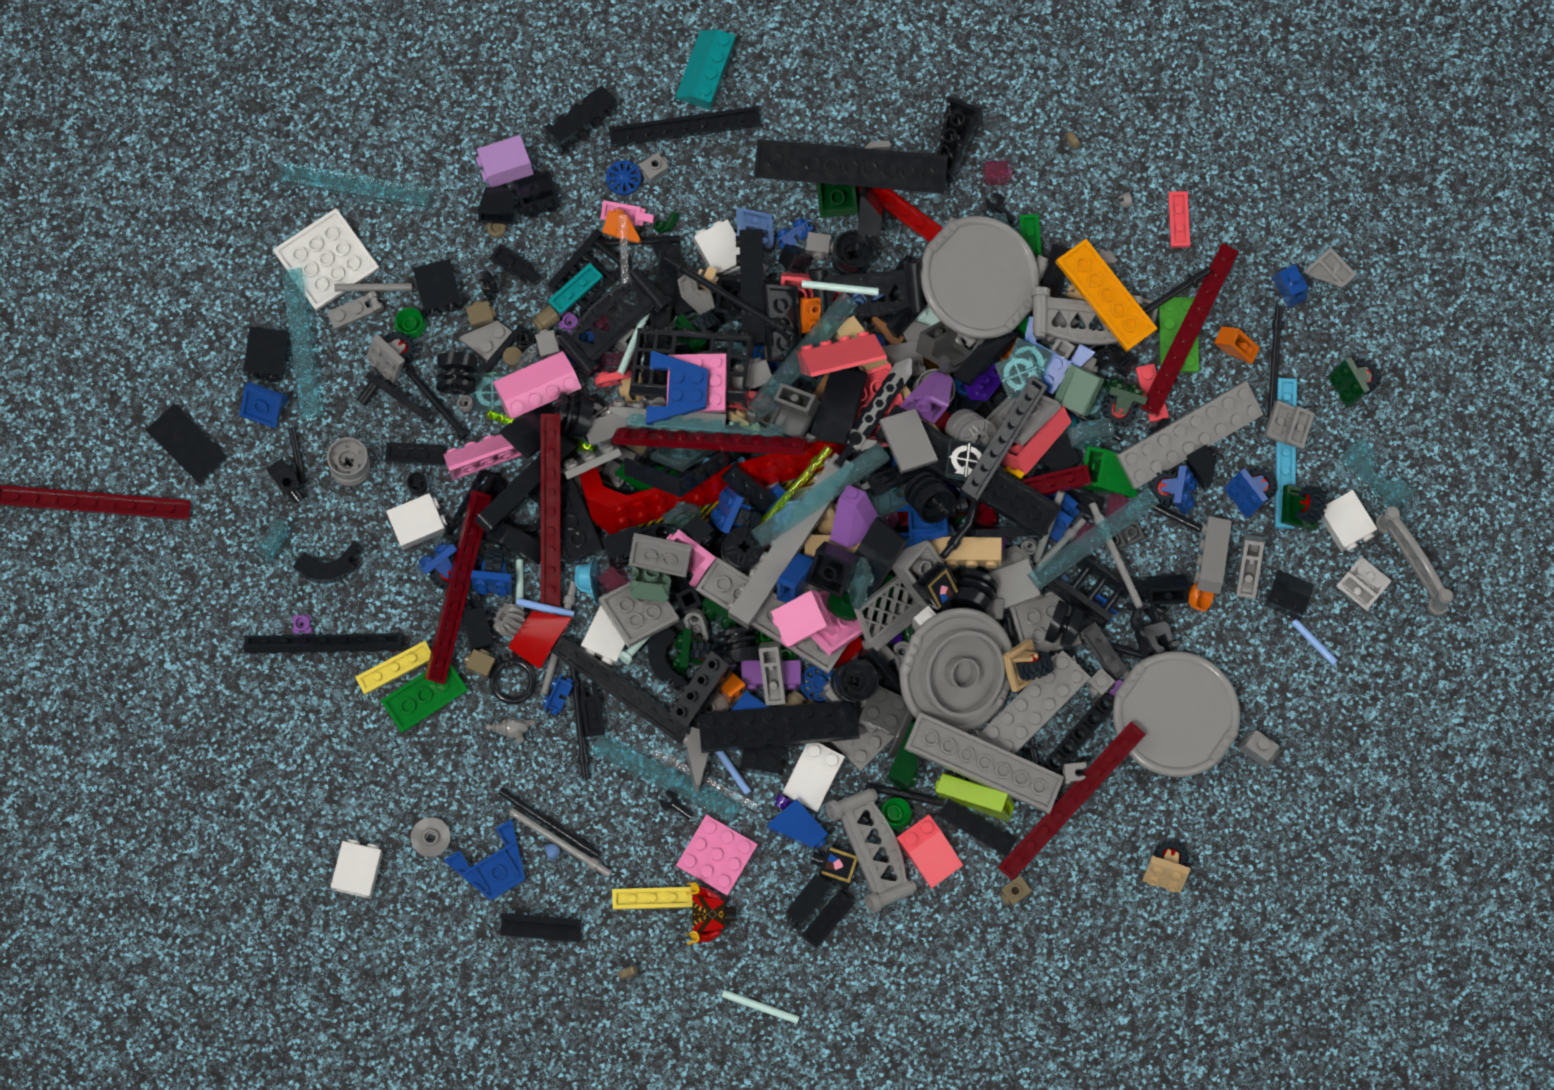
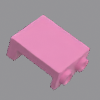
M678 529L674 535L670 533L666 540L692 545L688 571L694 576L689 584L696 588L716 557Z
M810 590L771 611L773 615L772 621L781 633L780 639L782 643L787 647L794 648L797 646V643L810 636L834 627L818 591Z

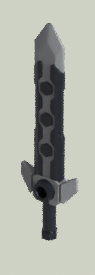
M911 358L895 363L872 400L853 424L846 447L837 460L835 459L833 462L835 467L841 469L852 450H861L862 452L875 446L877 440H869L868 437L912 375Z

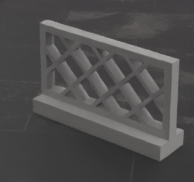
M897 575L854 609L865 638L862 641L864 649L873 647L878 651L913 622V618L926 608L917 605L914 599L907 604L909 592L906 588L901 587L902 582ZM891 587H894L892 598H889V590ZM902 590L904 591L902 600L898 601L899 591ZM881 597L880 607L876 608V601ZM887 600L891 601L889 612L885 611ZM896 603L900 604L899 612L894 614ZM867 607L869 610L865 619L862 611ZM874 610L878 611L876 622L872 621ZM883 614H888L886 623L881 624ZM871 624H874V625H875L874 631H873V633L870 635V632H869L870 625H871Z

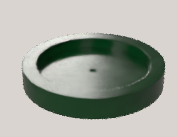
M849 589L842 598L830 593L827 606L830 612L837 618L845 621H855L858 619L854 609L864 600L853 590Z

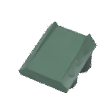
M1070 363L1064 373L1065 376L1062 383L1055 389L1056 396L1054 400L1083 416H1088L1104 382V378Z
M632 566L630 595L634 601L636 599H644L664 603L669 599L671 574Z

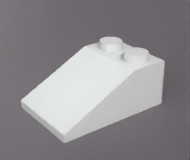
M808 743L782 795L792 800L797 799L803 806L818 812L844 762L845 756L820 743Z

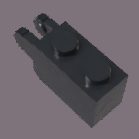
M1185 574L1146 576V580L1133 581L1136 590H1139L1137 592L1140 599L1148 600L1149 604L1152 602L1155 605L1188 603V583Z

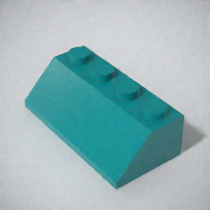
M704 30L699 32L675 99L711 111L735 46V35L721 30Z

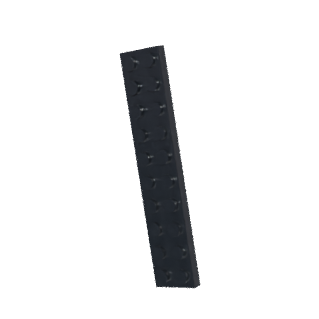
M757 139L754 178L945 194L948 156Z
M895 405L887 417L906 412V410ZM921 420L938 458L936 463L923 467L931 472H935L939 477L961 489L967 477L947 473L951 440L953 439ZM880 427L875 437L888 444ZM1000 468L996 469L978 498V501L1040 539L1044 537L1062 506Z

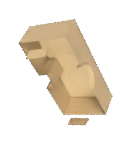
M708 266L703 277L718 285L719 277H717V270ZM700 269L698 274L701 275L703 270ZM698 283L697 287L703 288L701 290H709L708 288Z

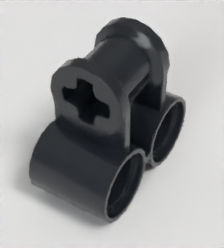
M1108 344L1107 348L1101 349L1096 356V366L1099 369L1107 370L1113 367L1123 377H1126L1132 366L1138 363L1137 358L1131 353L1126 352L1122 346L1121 348H1114L1112 344ZM1100 357H1108L1109 362H1102Z

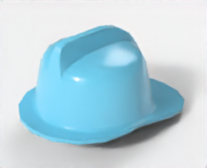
M593 558L591 563L576 566L574 580L576 587L581 592L592 594L594 603L598 605V563L596 558Z

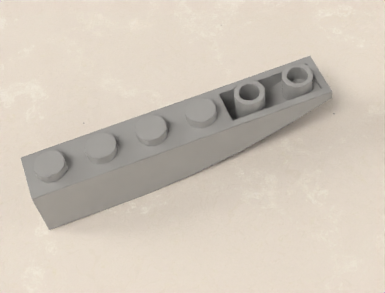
M614 400L609 404V411L651 428L665 429L667 431L683 430L694 433L702 431L712 434L718 432L725 434L726 412L690 413L684 416L671 417L670 420L654 422L653 425H646L647 406H664L663 403L644 405L645 403L641 401H634L633 404H628L623 400Z

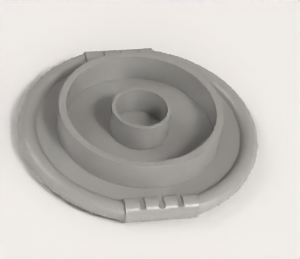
M986 216L962 217L949 221L925 246L921 261L922 269L920 270L923 294L937 318L953 331L967 337L979 339L1000 337L1011 333L1033 310L1031 289L1040 286L1037 261L1026 240L1008 224Z
M954 608L932 616L911 635L899 668V679L904 702L915 718L921 712L961 731L969 732L981 727L997 714L1001 707L1004 706L1010 689L1002 655L1013 648L1002 626L991 616L979 610Z
M1170 651L1149 656L1134 665L1115 693L1113 721L1117 736L1131 721L1146 734L1129 753L1141 766L1164 776L1188 777L1205 772L1219 764L1239 735L1240 706L1237 694L1230 680L1216 665L1192 653Z

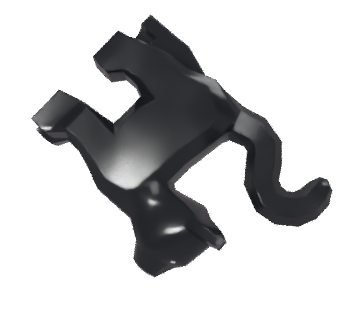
M1152 602L1150 608H1145L1143 612L1153 623L1139 625L1137 623L1140 616L1139 609H1136L1133 603L1123 605V610H1132L1129 621L1134 630L1143 660L1152 656L1151 652L1153 651L1157 654L1165 651L1164 647L1159 646L1157 643L1159 640L1168 652L1176 649L1181 644L1179 640H1175L1172 636L1171 625L1166 619L1167 608L1165 606L1155 605Z

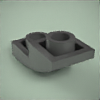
M1137 520L1109 531L1118 550L1145 539ZM1101 535V538H1102V540H1103V542H1104V544H1105V546H1106L1108 552L1110 553L1109 548H1108V546H1107V544H1106V542H1105V540H1104V538H1103V535Z

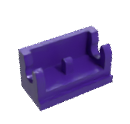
M995 363L991 365L984 376L980 374L970 387L964 384L970 400L988 401L1002 383L999 372L997 373L993 370L997 369Z

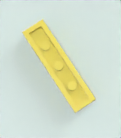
M423 641L361 673L355 678L364 695L428 663L431 650L426 641Z
M692 887L612 889L613 910L692 908V895L686 894V891H692Z

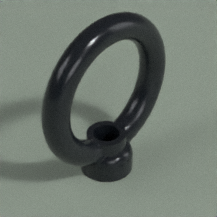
M514 653L500 655V662L495 665L490 674V689L499 701L511 705L520 704L529 699L536 688V674L530 664L522 659L515 658ZM518 666L527 673L529 683L524 693L516 697H510L500 691L497 685V678L504 668Z

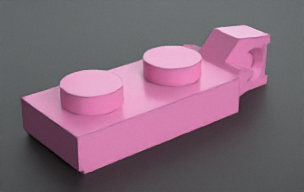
M603 200L600 220L605 221L608 210L613 211L615 208L625 211V215L629 217L633 226H643V222L654 223L655 216L645 214L646 209L639 206Z

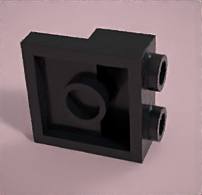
M549 170L513 181L524 218H535L539 213L545 211L552 213L561 207Z

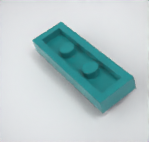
M589 263L548 300V303L562 316L599 283L603 276Z

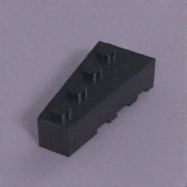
M601 85L582 100L581 105H573L566 116L563 114L558 116L555 124L551 125L549 123L544 126L546 140L560 155H563L565 152L569 153L574 148V144L579 140L583 141L589 135L588 132L593 128L597 129L603 123L602 120L607 116L611 117L617 111V100Z
M947 97L937 155L948 156L946 181L954 183L983 121V110Z

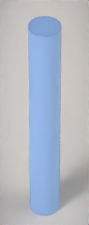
M517 598L516 601L518 606L546 613H555V615L574 617L575 613L572 610L522 598Z
M1297 618L1291 623L1332 666L1338 661Z
M724 751L715 752L745 795L749 794L752 790Z

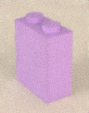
M520 135L477 148L478 157H475L479 168H483L481 175L484 182L488 181L489 187H496L533 175L531 162Z

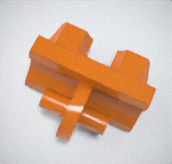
M820 297L801 298V333L820 332Z

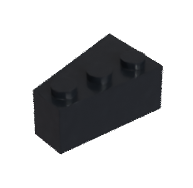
M696 514L683 526V533L707 551L725 534L711 521V515L708 516L707 514Z

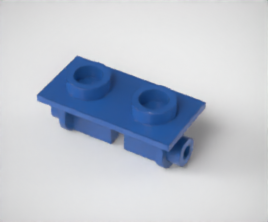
M799 218L793 222L794 226L787 229L786 227L777 232L778 236L774 240H780L778 245L781 250H783L785 244L794 245L797 243L795 235L798 236L799 240H802L808 236V232L814 231L813 226L807 224V222L811 221L810 219Z
M560 674L559 678L555 677L551 685L553 691L550 696L546 695L542 706H545V713H547L548 709L551 710L550 714L554 716L561 713L566 701L559 697L560 695L568 697L574 686L572 679L566 678L563 680V674Z

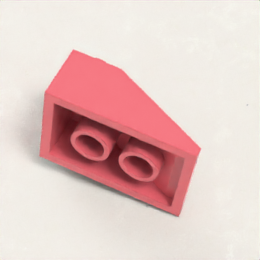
M929 814L897 837L899 846L931 889L963 866L944 834Z

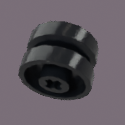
M1059 600L1044 641L1055 643L1059 633L1063 635L1060 640V646L1070 650L1074 638H1077L1082 625L1081 620L1085 609L1075 606L1070 616H1066L1069 604Z

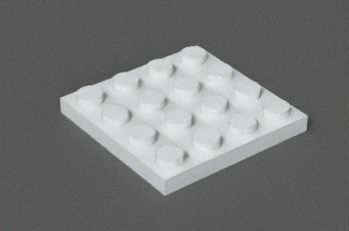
M337 208L273 249L274 254L316 312L347 292H335L334 284H359L380 270Z

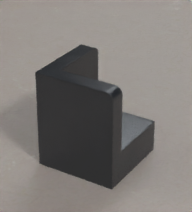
M785 244L778 261L787 271L804 273L810 257L801 247Z

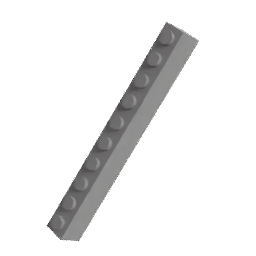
M761 357L752 360L749 390L773 382L766 359L761 360ZM743 364L731 367L732 371H730L744 372ZM729 376L728 388L742 389L743 377ZM645 397L640 399L641 402L645 403L644 405L663 403L664 406H667V401L663 397H655L654 400H647ZM607 410L603 412L604 416L597 418L596 414L592 415L587 438L589 444L593 445L612 438L617 428L639 429L645 427V425L628 420Z
M834 453L832 458L828 457L823 464L824 470L822 473L818 472L812 481L814 485L811 489L807 488L802 496L804 499L800 505L796 504L791 512L793 515L791 519L783 523L781 527L782 532L779 537L775 536L771 541L770 546L772 547L769 552L765 551L761 556L759 567H754L749 574L751 579L747 584L743 583L738 591V594H740L736 600L733 599L728 605V617L745 628L749 629L777 587L779 576L795 555L801 551L854 472L855 465L845 460L841 469L834 466L833 462L839 457L838 454Z

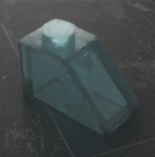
M1110 418L1084 421L1067 429L1071 447L1081 451H1086L1087 446L1094 447L1115 437Z

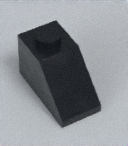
M1207 445L1187 455V460L1184 461L1205 493L1211 487L1216 465V454Z

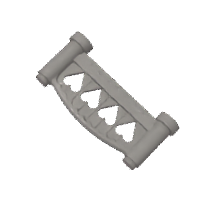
M1034 287L1031 289V298L1033 299V335L1035 339H1045L1046 335H1051L1061 340L1086 345L1119 343L1099 317L1098 319L1104 328L1103 331L1089 329V323L1097 314L1086 301L1050 297V288ZM1132 295L1139 306L1143 307V297ZM1058 311L1066 322L1065 328L1060 326L1054 327L1051 324ZM1077 313L1083 321L1085 329L1071 328L1070 322Z
M1391 506L1376 519L1375 526L1377 531L1381 534L1390 533L1431 597L1427 605L1429 612L1435 616L1443 615L1447 611L1449 603L1453 600V593L1451 590L1444 588L1427 556L1400 520L1399 509Z
M868 788L842 800L830 801L826 803L825 808L831 821L834 822L839 819L842 821L872 892L864 897L865 905L868 911L874 914L881 911L882 907L914 894L917 888L914 881L907 880L904 860L897 838L888 821L874 803L878 799L875 789ZM865 810L870 813L869 818L873 820L872 826L857 823ZM872 829H876L878 832L877 836L881 839L879 845L865 842ZM880 847L885 849V855L889 858L887 863L873 860ZM887 866H892L893 873L896 875V881L880 878Z

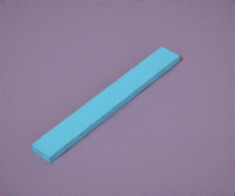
M1278 378L1277 400L1297 407V379ZM1276 441L1275 481H1277V490L1275 491L1274 528L1294 529V526L1281 523L1283 486L1287 484L1295 486L1296 448Z

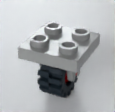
M393 331L392 334L388 333L383 339L376 335L372 338L366 357L368 362L373 367H376L382 376L393 384L399 380L402 368H405L407 364H411L416 352V344L412 342L413 338L410 337L408 339L409 334L405 333L403 336L401 331L396 334V331Z

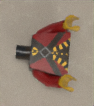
M695 882L687 883V885H691L692 891H686V894L693 895L692 932L685 934L686 936H691L692 941L687 942V944L709 943L719 937L722 931H725V922L737 921L736 910H725V901L710 889L701 887Z

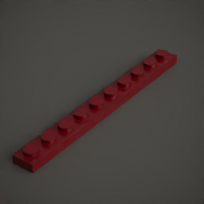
M1223 243L1221 244L1209 268L1211 273L1204 278L1146 395L1148 397L1146 404H1142L1140 407L1141 410L1155 417L1158 416L1239 253L1238 250Z
M541 414V603L559 608L560 414Z
M628 427L617 428L612 437L613 444L788 455H804L808 447L807 439H801L800 437L782 438L781 436L729 435L720 432L712 434L702 431L694 433L683 430L629 429Z
M1087 464L1019 480L1044 496L1055 494L1058 490L1067 491L1092 485ZM966 498L967 505H968V509H969L971 500H969L968 498ZM980 502L977 512L991 508ZM908 511L897 512L901 530L909 528ZM958 513L957 516H955V517L962 516V515H966V514Z
M0 485V506L190 520L191 500Z
M475 490L471 491L424 678V680L445 685L471 581L472 570L474 569L483 529L474 520L490 503L492 497Z
M1131 721L1081 775L1085 776V779L1076 781L1052 807L1051 812L1039 821L997 868L1013 881L1146 734Z

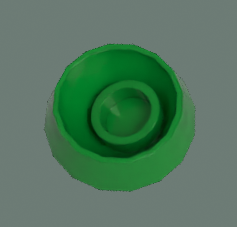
M415 308L400 310L394 320V330L398 334L401 331L403 336L407 333L409 334L408 339L410 337L415 339L421 336L427 326L424 313Z
M900 797L886 799L879 808L892 830L899 831L905 829L913 818L911 805Z

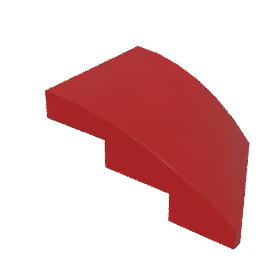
M533 610L522 624V627H520L519 633L515 634L508 648L538 669H541L561 635L566 632L573 617L558 616L555 613Z

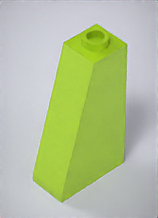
M942 773L941 778H938L935 784V792L939 797L947 800L950 799L955 803L1006 822L1010 821L1016 805L1007 793Z

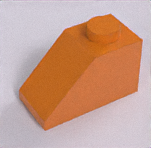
M615 208L613 211L608 210L602 233L641 244V239L629 217L625 215V211Z
M1222 326L1214 342L1223 352L1249 364L1253 363L1260 348L1239 328Z
M732 672L719 692L731 705L746 691V685Z

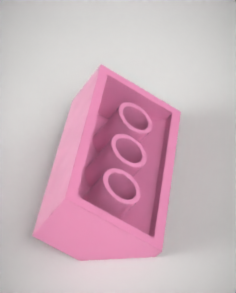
M563 351L492 381L506 416L510 419L558 399L561 391L570 394L581 389L576 373Z
M501 434L486 436L483 438V441L477 443L475 441L469 442L463 448H452L446 454H443L452 481L523 456Z

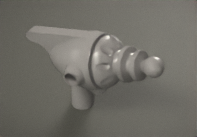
M515 717L507 718V720L504 719L502 723L497 721V724L493 722V725L487 724L485 728L488 731L491 729L493 732L497 731V733L500 731L504 736L507 735V737L515 738L517 743H522L524 741L522 734L528 730V727L536 725V721L518 720Z

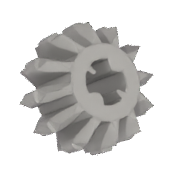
M505 603L503 607H499V611L493 619L495 622L493 627L499 634L513 637L515 633H519V629L525 621L523 618L525 612L516 604Z

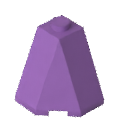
M934 371L905 398L899 407L906 411L916 408L920 419L934 424L948 408L952 378L942 372Z
M847 485L838 499L830 537L831 542L845 548L855 547V544L861 543L874 519L879 517L866 492Z

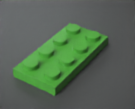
M1173 297L1158 307L1160 367L1195 297ZM1198 336L1179 373L1199 372Z

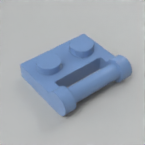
M741 207L736 210V236H739V230L763 229L765 235L763 237V246L771 248L774 244L772 214Z

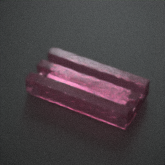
M625 353L603 354L600 357L601 372H616L618 368L604 369V366H618L622 360H604L623 359ZM627 367L628 370L632 371L633 367Z

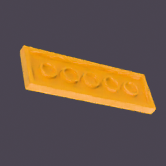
M1087 239L1055 261L1126 352L1158 329Z

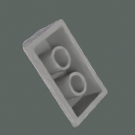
M927 540L902 550L892 566L893 571L917 605L924 607L928 605L912 585L937 562L944 564Z

